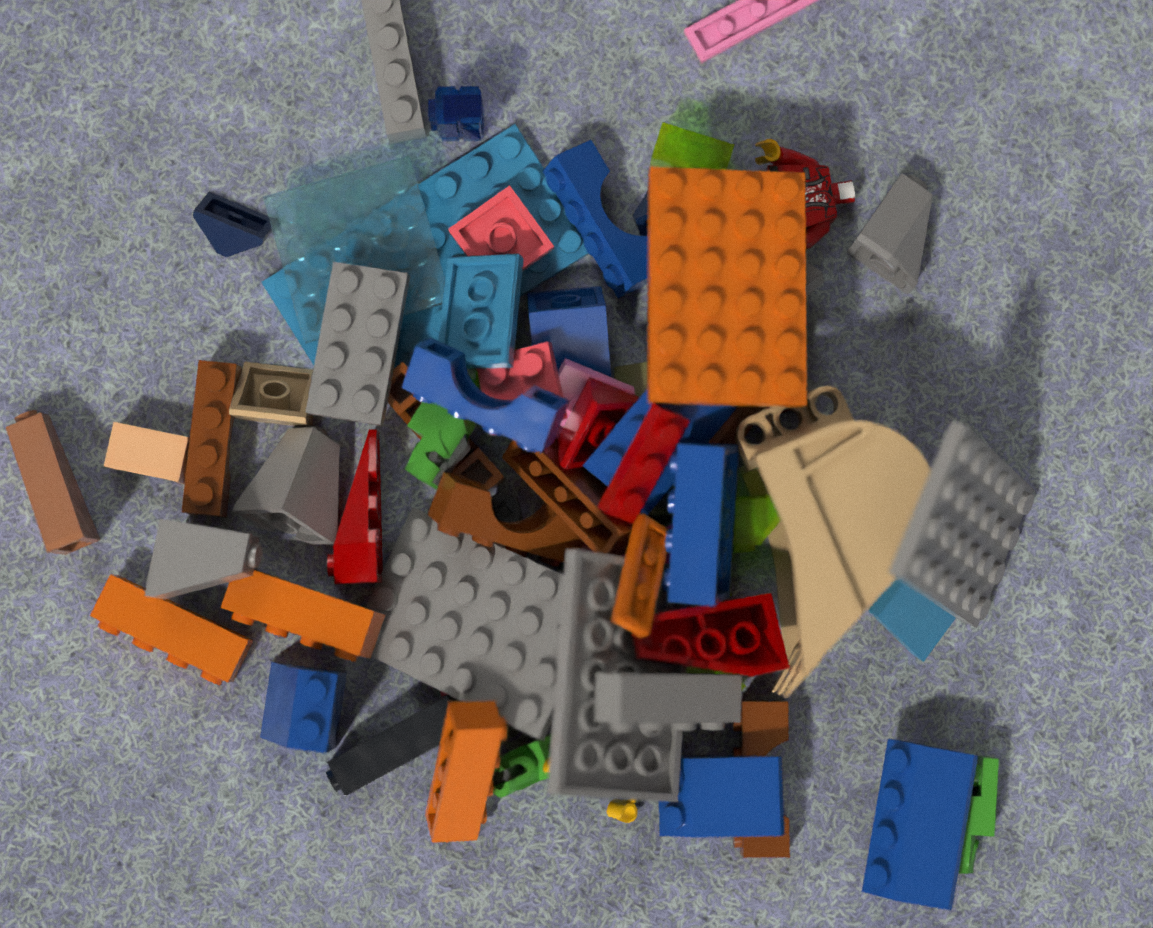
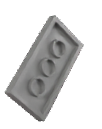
M333 262L306 413L384 426L410 282V275L408 273Z

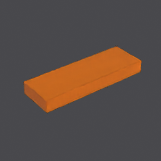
M645 514L638 515L632 526L611 621L640 638L650 635L667 556L665 541L668 529Z

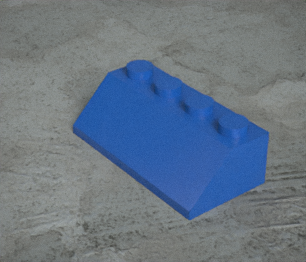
M647 389L583 465L607 487L652 404L647 403ZM658 404L681 414L689 420L674 449L675 451H677L678 444L708 443L738 408V406ZM671 456L639 514L648 516L675 483L676 474H672L670 470Z
M686 442L678 444L677 451L674 450L672 452L670 470L672 474H676L675 490H670L668 497V512L673 513L672 529H668L665 541L666 552H670L671 557L670 568L665 569L663 576V590L668 592V602L716 606L730 598L739 462L738 444Z
M888 738L862 892L894 901L952 910L978 755Z

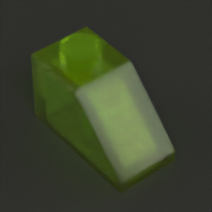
M770 494L736 497L734 553L755 551V545H761L781 522Z

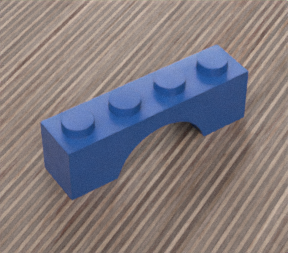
M588 140L556 155L543 169V173L546 176L548 187L556 193L565 208L567 219L575 225L584 240L585 249L594 257L603 272L606 284L609 288L613 289L619 299L647 285L648 236L626 233L615 226L607 217L602 207L600 192L602 183L610 170L592 140Z
M431 337L415 346L402 388L412 392L417 400L440 405L448 409L447 412L451 416L463 420L470 419L479 423L486 432L497 436H507L517 441L519 447L531 452H543L555 442L569 400L536 385H533L515 399L500 400L492 398L479 390L471 380L466 367L465 353Z

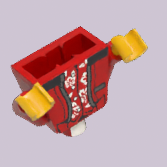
M766 139L755 143L756 147H761L765 152V156L755 158L756 164L763 165L769 162L773 164L767 165L765 171L805 173L806 249L812 248L829 233L830 224L837 218L836 205L855 202L852 180L832 183L828 166L820 165L816 159L798 151L781 147L773 139Z

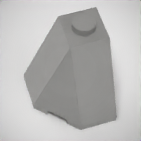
M901 174L846 253L908 295L918 283L933 194L927 191V185L913 175L907 177Z
M314 425L306 426V428L288 429L237 500L232 511L259 528L271 532L277 529L287 534H296L295 540L310 545L334 544L338 529L340 445L327 437L328 434L324 429Z
M160 519L144 596L168 599L253 576L254 567L257 568L262 558V545L259 544L260 537L247 533Z

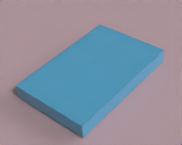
M520 254L448 257L438 341L464 352L467 369L513 368L524 261Z
M897 578L875 600L868 611L911 654L923 662L956 619Z

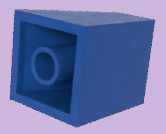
M594 286L528 292L532 345L544 342L552 343L557 370H559L566 358L611 377L607 313L602 287Z
M271 662L260 738L291 749L328 753L335 749L347 672Z

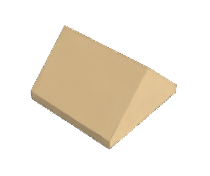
M244 362L229 407V414L238 420L297 427L312 425L313 415L306 413L313 370Z

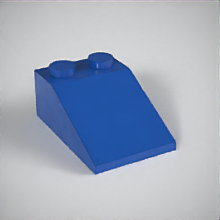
M681 755L678 802L659 801L660 836H784L782 756Z

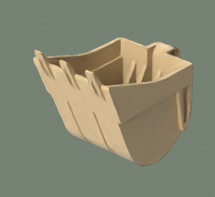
M823 386L807 392V405L803 408L771 407L749 416L738 425L734 434L735 444H738L739 453L744 462V465L739 470L767 533L775 566L780 627L790 668L781 671L770 692L775 693L777 691L776 694L781 695L783 693L785 697L815 669L823 656L896 579V577L888 572L931 471L921 452L898 432L870 421H854L844 396L838 389L832 386ZM818 396H827L832 400L834 410L831 415H823L816 409L815 402ZM790 410L797 415L799 422L796 429L788 430L781 425L779 417L782 411ZM756 425L761 429L763 433L761 444L752 445L745 440L743 432L746 426Z

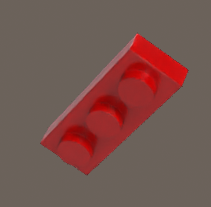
M653 403L597 507L606 514L634 524L687 427L689 420L681 414Z

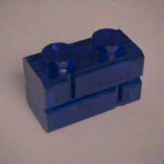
M440 86L435 90V99H428V119L431 123V131H438L442 142L459 141L460 138H463L464 141H482L484 137V107L482 93L478 86H461L459 90L455 86Z

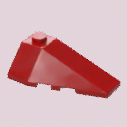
M369 429L333 545L334 554L327 555L328 577H334V584L382 583L380 432L377 429Z
M771 593L723 601L716 606L702 605L654 614L650 635L640 638L632 633L638 659L747 676H757L790 668Z

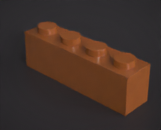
M558 438L543 452L524 450L517 445V441L512 440L502 458L595 553L614 556L626 554L633 523L606 514L597 507L607 486L585 467L564 469L560 466L557 447Z

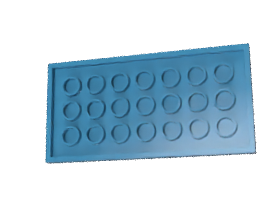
M516 124L261 283L314 365L333 262L408 273L410 275V282L395 359V369L401 362H404L409 367L416 345L430 337L439 340L448 257L466 256L448 229L509 185L554 245L552 251L522 271L520 297L586 257L589 253L585 249L584 240L575 225L567 219L565 208L556 193L548 187L546 176L543 173V166Z

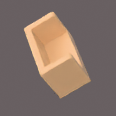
M113 422L104 467L185 484L190 438Z

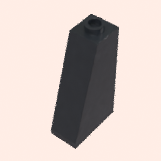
M447 695L328 761L327 764L330 769L326 771V775L336 792L342 790L344 795L347 796L439 746L448 703L455 702L454 698Z

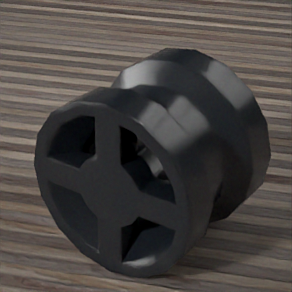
M497 493L491 496V506L496 519L505 522L520 521L521 508L513 496L506 493Z

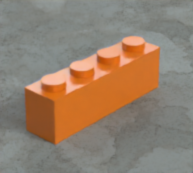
M255 569L253 576L229 582L220 607L233 612L232 620L253 626L255 620L267 624L266 632L287 638L289 632L300 635V644L318 650L322 649L323 644L336 648L335 656L352 662H356L358 656L371 658L386 615Z
M110 574L90 614L91 617L99 620L98 628L116 636L122 631L134 637L131 642L132 644L148 652H153L154 648L168 653L166 660L184 669H187L188 665L191 664L203 670L200 676L214 684L221 686L223 680L234 682L254 640L169 599L144 596L146 588L119 575Z
M495 700L448 703L425 812L432 843L475 841L478 839L481 824L486 823L487 797H491L493 794V771L499 768L500 742L504 741L507 735L505 717H500Z

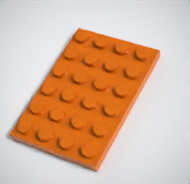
M672 167L649 168L647 403L802 408L807 405L805 173Z

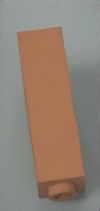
M36 410L16 416L14 418L16 423L5 428L47 553L67 555L100 541L50 416L42 412L37 414Z

